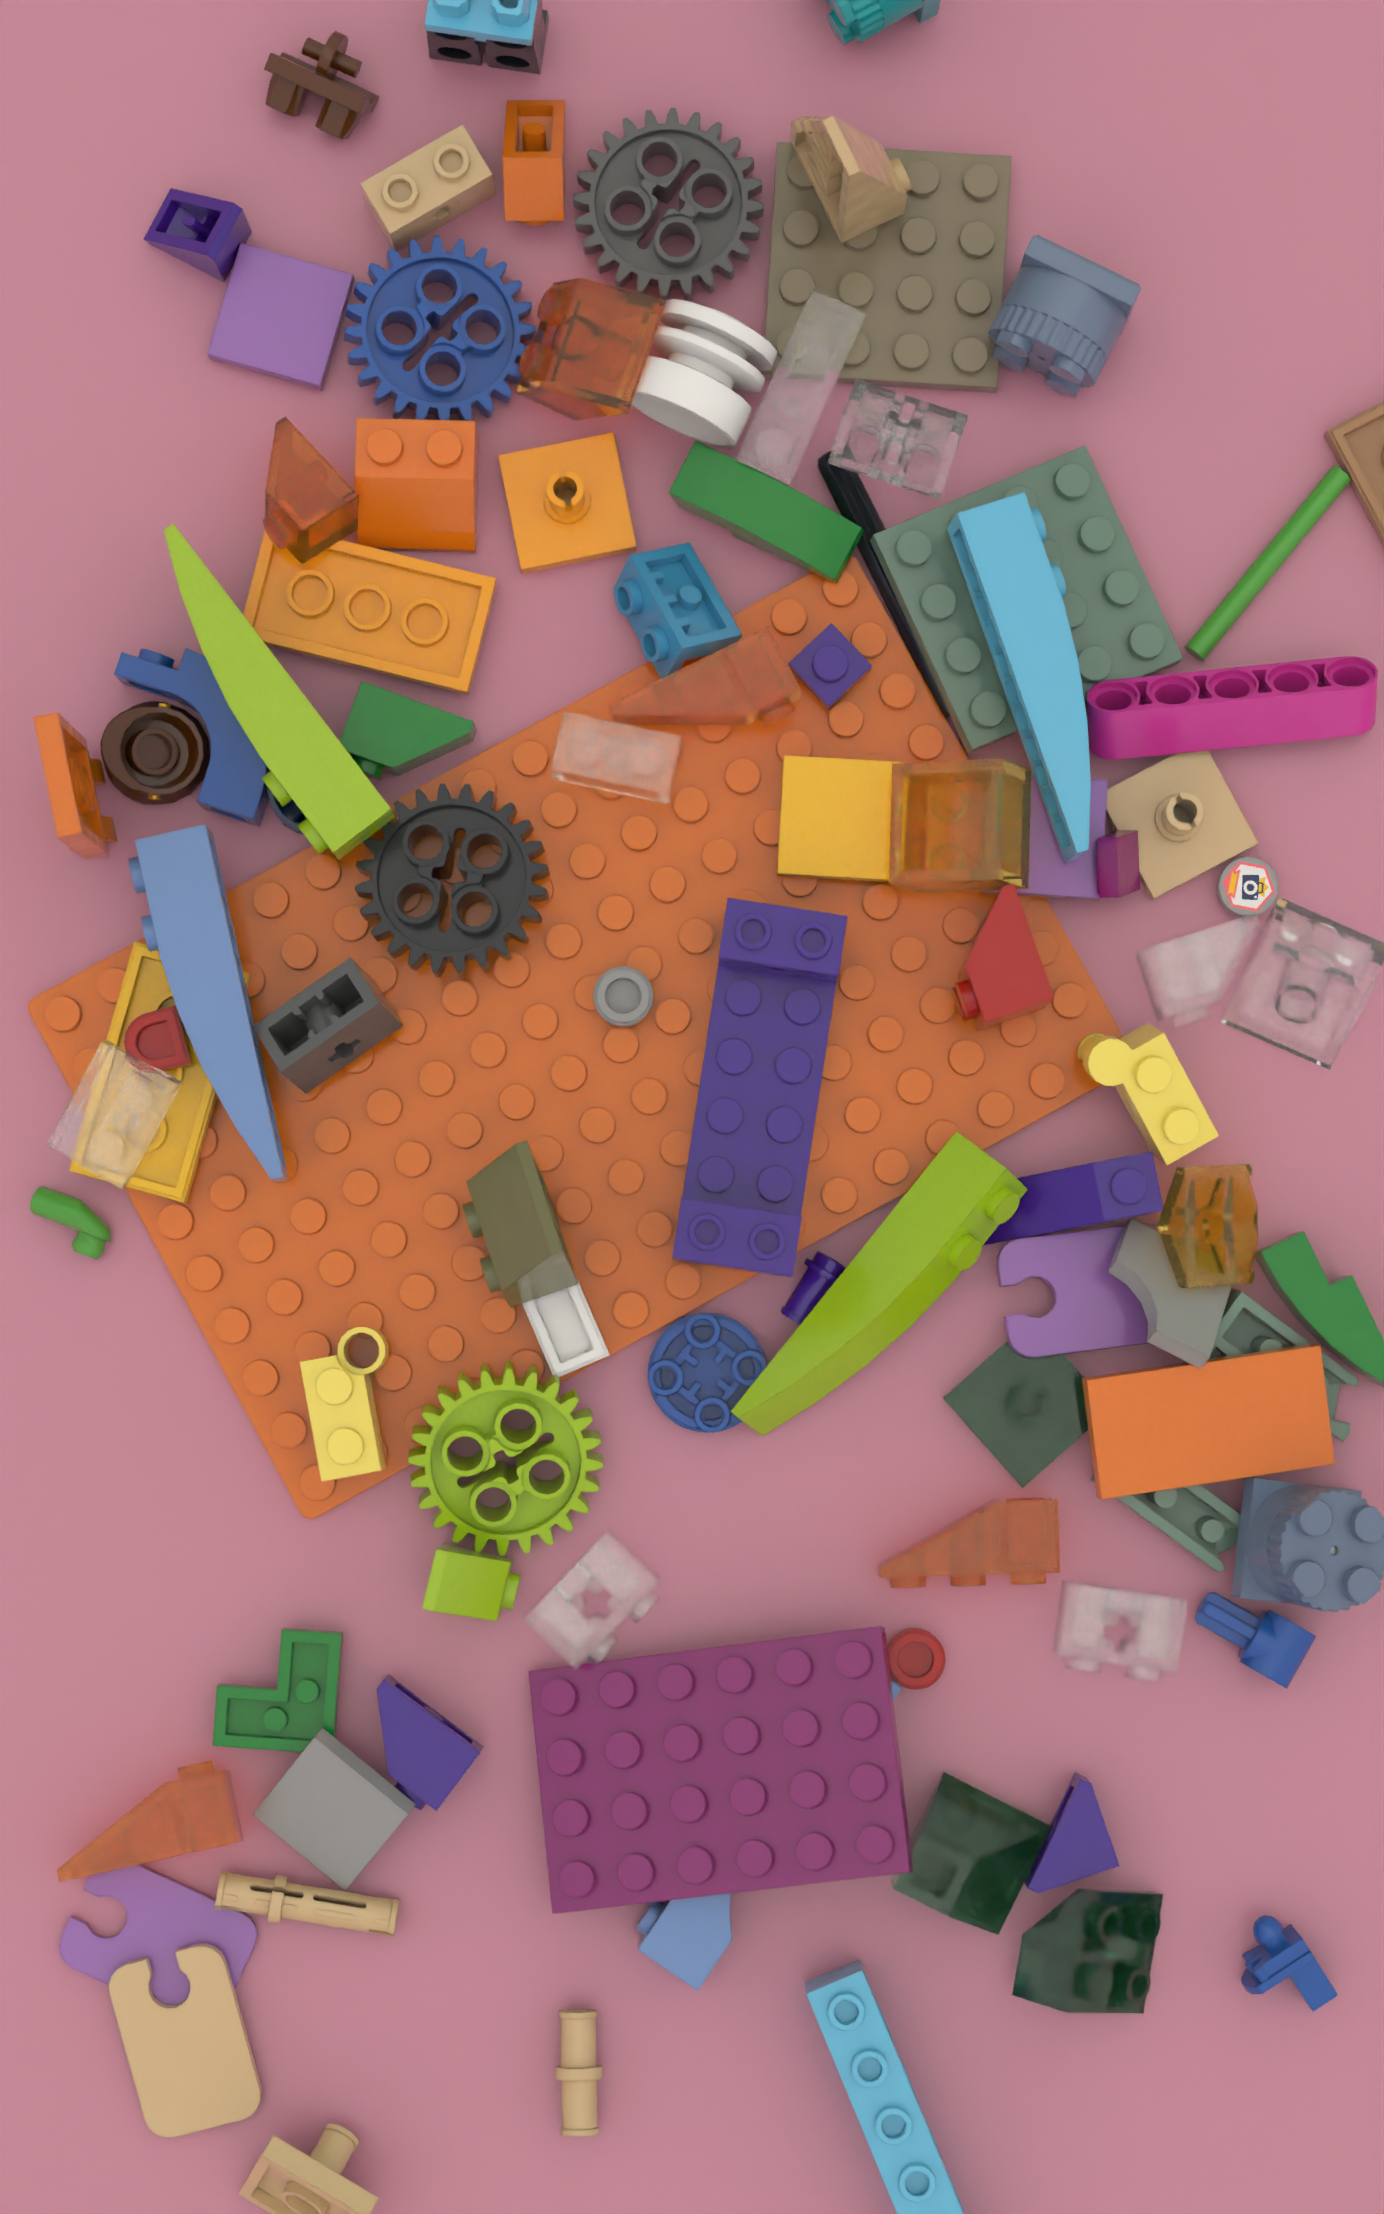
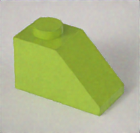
M443 1543L435 1551L422 1609L497 1621L502 1608L513 1610L521 1575L510 1573L513 1563L512 1558L482 1551L478 1553L474 1549Z

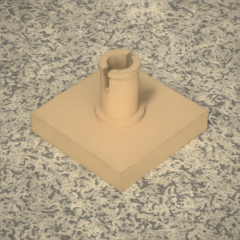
M1209 750L1173 754L1107 789L1106 817L1114 832L1118 830H1138L1140 880L1151 901L1258 844Z
M333 2123L326 2124L322 2131V2136L310 2156L273 2135L238 2193L271 2214H370L379 2199L377 2196L341 2176L351 2154L358 2147L359 2140L346 2128Z

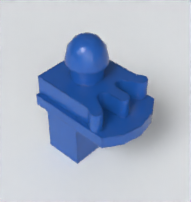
M1264 1915L1258 1917L1254 1922L1253 1934L1259 1945L1242 1955L1246 1961L1245 1966L1247 1969H1245L1241 1981L1247 1992L1263 1994L1287 1977H1290L1312 2011L1338 1996L1303 1938L1291 1924L1283 1929L1282 1924L1272 1916Z

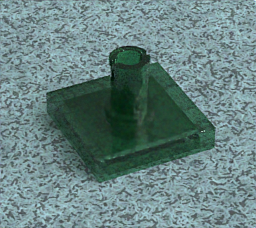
M1008 1340L942 1397L1022 1488L1088 1430L1082 1384L1083 1375L1064 1354L1024 1358L1012 1350Z

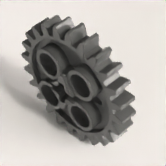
M670 108L666 124H658L652 111L646 110L645 127L637 129L634 123L627 117L624 118L623 130L625 137L619 139L612 133L605 131L603 133V143L607 153L604 154L591 149L587 152L588 162L596 171H578L577 173L578 184L590 191L573 195L574 208L589 212L575 219L576 232L593 233L582 243L585 255L602 251L603 253L596 263L597 272L602 274L616 267L618 270L615 276V287L620 290L633 279L637 281V298L643 299L650 286L659 288V296L662 303L669 299L671 288L675 287L680 288L686 301H691L692 284L700 282L707 292L713 293V274L715 272L729 280L734 278V268L730 261L731 257L744 262H748L750 259V250L741 240L754 241L759 240L760 228L748 220L763 217L764 204L749 199L762 192V181L755 178L744 179L754 169L753 157L735 160L740 150L741 140L736 137L722 144L720 142L722 134V124L720 122L712 125L707 132L700 130V113L695 112L690 117L687 125L679 124L676 108ZM656 155H664L669 157L676 166L665 176H654L645 170L644 165L650 158ZM691 163H697L700 166L698 171L688 179L679 192V211L673 208L668 209L662 217L649 246L646 249H640L638 247L639 241L649 233L658 220V200L667 204L676 193L688 166ZM713 186L724 193L725 199L716 207L705 208L694 200V194L703 187ZM623 204L636 205L644 212L640 221L633 225H622L616 222L612 214ZM673 235L685 236L693 243L692 250L681 257L668 255L661 246L668 237Z

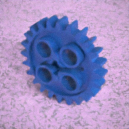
M434 236L431 251L423 253L417 241L412 239L409 243L408 258L403 259L398 252L390 248L387 250L386 257L388 270L374 263L369 265L368 276L374 286L356 282L354 295L364 304H348L346 317L360 325L345 328L344 341L360 346L348 353L347 361L349 365H366V368L358 376L357 384L359 387L368 386L373 383L378 385L374 394L373 404L377 406L389 398L396 401L393 411L394 419H399L409 408L415 411V419L426 420L428 414L436 415L437 420H449L450 415L457 414L460 421H471L472 409L475 407L486 418H490L494 411L491 400L492 396L506 404L511 401L512 392L505 381L513 384H523L526 373L516 363H531L534 350L520 342L534 339L536 326L521 323L520 321L530 315L532 304L531 302H514V299L521 291L522 282L517 280L503 284L501 280L507 267L504 261L496 264L490 270L484 266L487 254L486 248L482 247L471 259L465 256L464 239L459 238L452 253L444 252L439 236ZM433 282L444 283L452 290L454 297L446 303H433L424 295L423 288ZM469 296L475 297L477 303L454 321L449 340L445 337L438 338L425 352L421 361L413 370H404L402 365L426 346L431 327L437 331L441 330ZM476 322L487 323L494 329L497 338L491 343L479 344L470 339L466 328ZM400 323L410 328L414 338L408 344L395 345L387 341L382 331L389 324ZM433 364H447L455 371L457 380L447 386L436 385L427 377V368Z

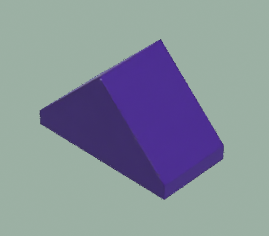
M171 188L144 240L152 246L225 283L234 266L240 243L246 244L252 231L243 209L235 203Z
M1076 1772L1023 1879L1027 1888L1038 1894L1120 1866L1092 1784L1086 1777Z

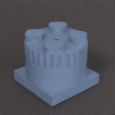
M1033 235L1024 253L1020 269L988 332L989 338L996 344L992 357L999 360V363L1014 371L1022 372L1026 366L1045 376L1044 383L1052 390L1063 395L1076 397L1081 387L1090 388V386H1094L1131 315L1141 290L1140 284L1046 238Z
M1254 1477L1245 1478L1231 1596L1242 1599L1294 1604L1325 1612H1338L1340 1609L1349 1610L1352 1605L1365 1604L1380 1590V1581L1383 1579V1516L1376 1507L1369 1506L1367 1500L1361 1498L1362 1491Z

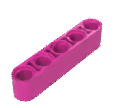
M1344 656L1099 682L1087 692L1089 750L1097 757L1118 760L1364 734L1371 730L1375 724L1378 669L1374 663L1357 656Z

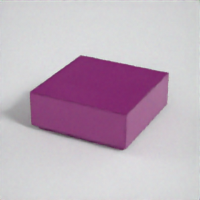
M1118 830L1098 837L1095 844L1097 894H1099V897L1119 898L1140 890L1138 830Z

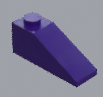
M1141 1153L1017 1178L1028 1190L1021 1197L1014 1215L1008 1221L1000 1224L984 1245L1164 1211L1153 1153Z

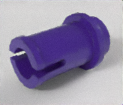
M817 1251L812 1260L806 1258L804 1264L808 1268L788 1302L780 1311L798 1324L804 1321L846 1268L820 1251Z

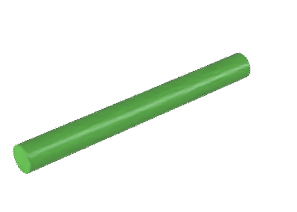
M1337 466L1330 468L1187 643L1185 649L1193 657L1202 662L1206 659L1349 484L1351 478L1346 472Z

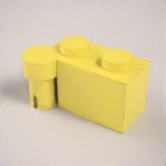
M1146 1023L1120 1039L1101 1033H1093L1081 1040L1077 1049L1078 1059L1083 1060L1082 1066L1085 1068V1071L1096 1082L1104 1086H1115L1147 1148L1153 1153V1156L1164 1164L1169 1165L1219 1136L1164 1032Z

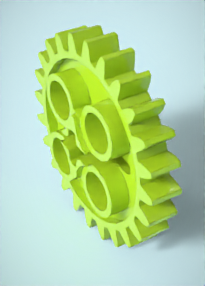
M506 1361L502 1377L494 1378L491 1369L484 1363L481 1364L480 1381L473 1383L464 1372L458 1373L459 1391L456 1394L442 1385L438 1387L437 1396L442 1405L441 1408L429 1404L423 1405L422 1417L431 1426H413L412 1439L424 1446L409 1449L408 1463L422 1467L411 1473L410 1483L411 1487H429L419 1496L420 1509H427L438 1505L439 1508L433 1516V1526L437 1529L452 1521L454 1523L452 1532L453 1542L458 1543L469 1532L474 1534L475 1552L480 1553L488 1539L496 1540L499 1555L505 1556L509 1541L518 1540L523 1552L528 1554L531 1549V1536L538 1534L550 1546L553 1544V1525L557 1524L569 1532L574 1529L573 1519L569 1513L570 1509L580 1513H588L589 1501L581 1491L598 1492L599 1479L587 1471L603 1468L602 1455L588 1451L601 1444V1436L599 1431L583 1430L593 1421V1414L590 1408L573 1412L579 1401V1395L575 1389L562 1396L557 1395L560 1381L559 1376L556 1374L541 1385L537 1383V1368L535 1365L529 1367L523 1378L515 1377L512 1361ZM514 1409H524L535 1418L529 1427L522 1430H512L506 1427L502 1419L506 1413ZM545 1433H551L554 1436L551 1441L535 1443L539 1436ZM465 1436L477 1440L481 1445V1449L474 1456L466 1458L453 1454L449 1449V1445L456 1438ZM504 1450L508 1457L516 1456V1464L508 1467L503 1460L496 1462L495 1453ZM543 1460L554 1461L562 1468L560 1475L548 1481L535 1478L530 1470L537 1462ZM477 1474L471 1482L465 1485H461L458 1482V1479L462 1476L468 1477ZM491 1487L500 1488L509 1495L508 1501L496 1508L482 1505L477 1497L482 1491Z

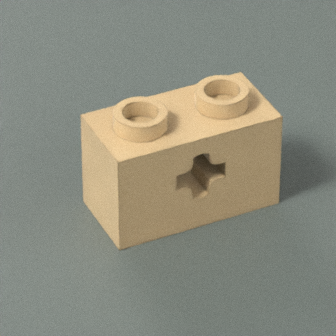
M463 124L360 183L366 204L396 252L408 246L410 240H419L496 195L493 174Z

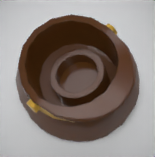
M143 702L121 712L106 726L100 742L104 767L113 785L123 795L143 804L173 803L190 795L204 780L210 761L209 738L200 722L185 709L165 702Z

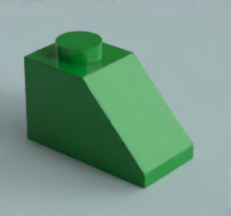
M362 681L340 742L367 777L380 780L383 771L399 776L473 742L477 729L471 720Z

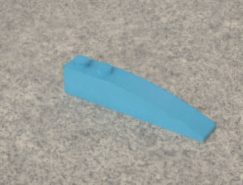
M1025 492L959 512L951 521L947 530L1064 863H1068L1078 859L1089 850L1091 777L1088 722L1079 662L1062 599L1066 597L1065 580L1059 566L1056 563L1050 564L1042 543L1047 538L1042 515L1036 507L1030 508Z

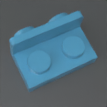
M690 542L629 555L613 588L616 606L620 613L627 617L640 641L645 658L653 664L663 682L675 679L685 660L735 649L742 633Z

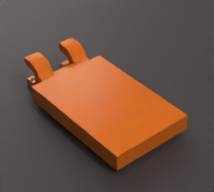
M58 712L33 717L57 838L65 843L71 851H75L86 860L109 855L107 844L118 842L113 818L102 816L96 786L106 784L102 761L90 758L86 739Z

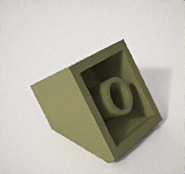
M527 1140L517 1143L467 1181L472 1201L462 1204L473 1238L484 1235L490 1256L481 1258L480 1263L490 1292L493 1293L501 1290L510 1307L578 1284L543 1175Z

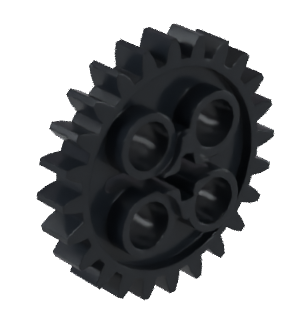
M440 784L437 801L429 802L422 790L418 789L416 790V808L410 811L403 803L397 800L394 802V806L399 819L395 823L388 822L381 828L384 834L382 840L367 838L363 841L365 847L374 855V859L357 861L356 867L360 873L371 877V880L356 885L355 891L359 897L373 899V901L365 905L360 910V913L365 921L381 919L371 931L377 942L394 936L387 950L391 957L396 959L408 949L410 950L408 964L414 971H417L426 959H430L432 972L435 977L441 978L447 962L454 964L460 978H466L468 961L476 959L479 966L486 973L490 971L488 954L496 951L502 958L509 961L512 957L506 942L513 938L518 942L528 944L530 940L521 925L524 921L541 924L543 920L540 913L531 906V903L549 900L547 889L534 884V881L550 876L547 864L532 862V860L545 852L541 841L524 842L534 830L529 820L512 825L517 814V809L513 803L510 802L498 812L495 811L497 798L493 791L489 790L477 803L474 802V794L470 784L463 786L458 799H452L446 785ZM459 830H464L466 837L461 846L457 866L465 883L458 882L453 886L450 928L448 931L442 932L439 930L447 908L448 893L440 880L450 879L453 874L455 835ZM426 836L442 838L443 847L436 857L422 860L414 856L415 846L422 838ZM485 844H494L502 849L501 858L494 866L479 868L472 864L473 855L479 847ZM417 893L431 895L433 897V904L431 910L426 915L419 918H411L404 914L405 903L411 896ZM483 901L492 906L491 916L484 924L471 927L462 922L464 910L470 904Z

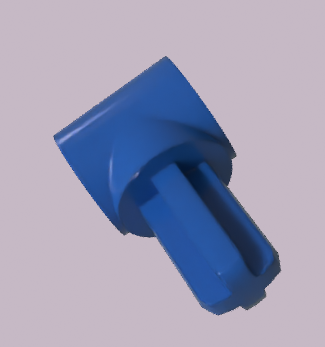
M1209 1592L1203 1598L1194 1618L1197 1624L1239 1647V1662L1286 1689L1316 1638L1312 1633L1271 1610H1264L1257 1617L1216 1592Z

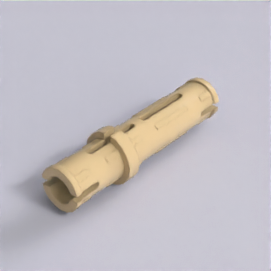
M222 1870L217 1889L215 1909L268 1916V1923L280 1924L281 1919L333 1928L386 1935L389 1938H393L400 1899H389L343 1890L288 1882V1876L276 1874L275 1880L228 1873V1871Z

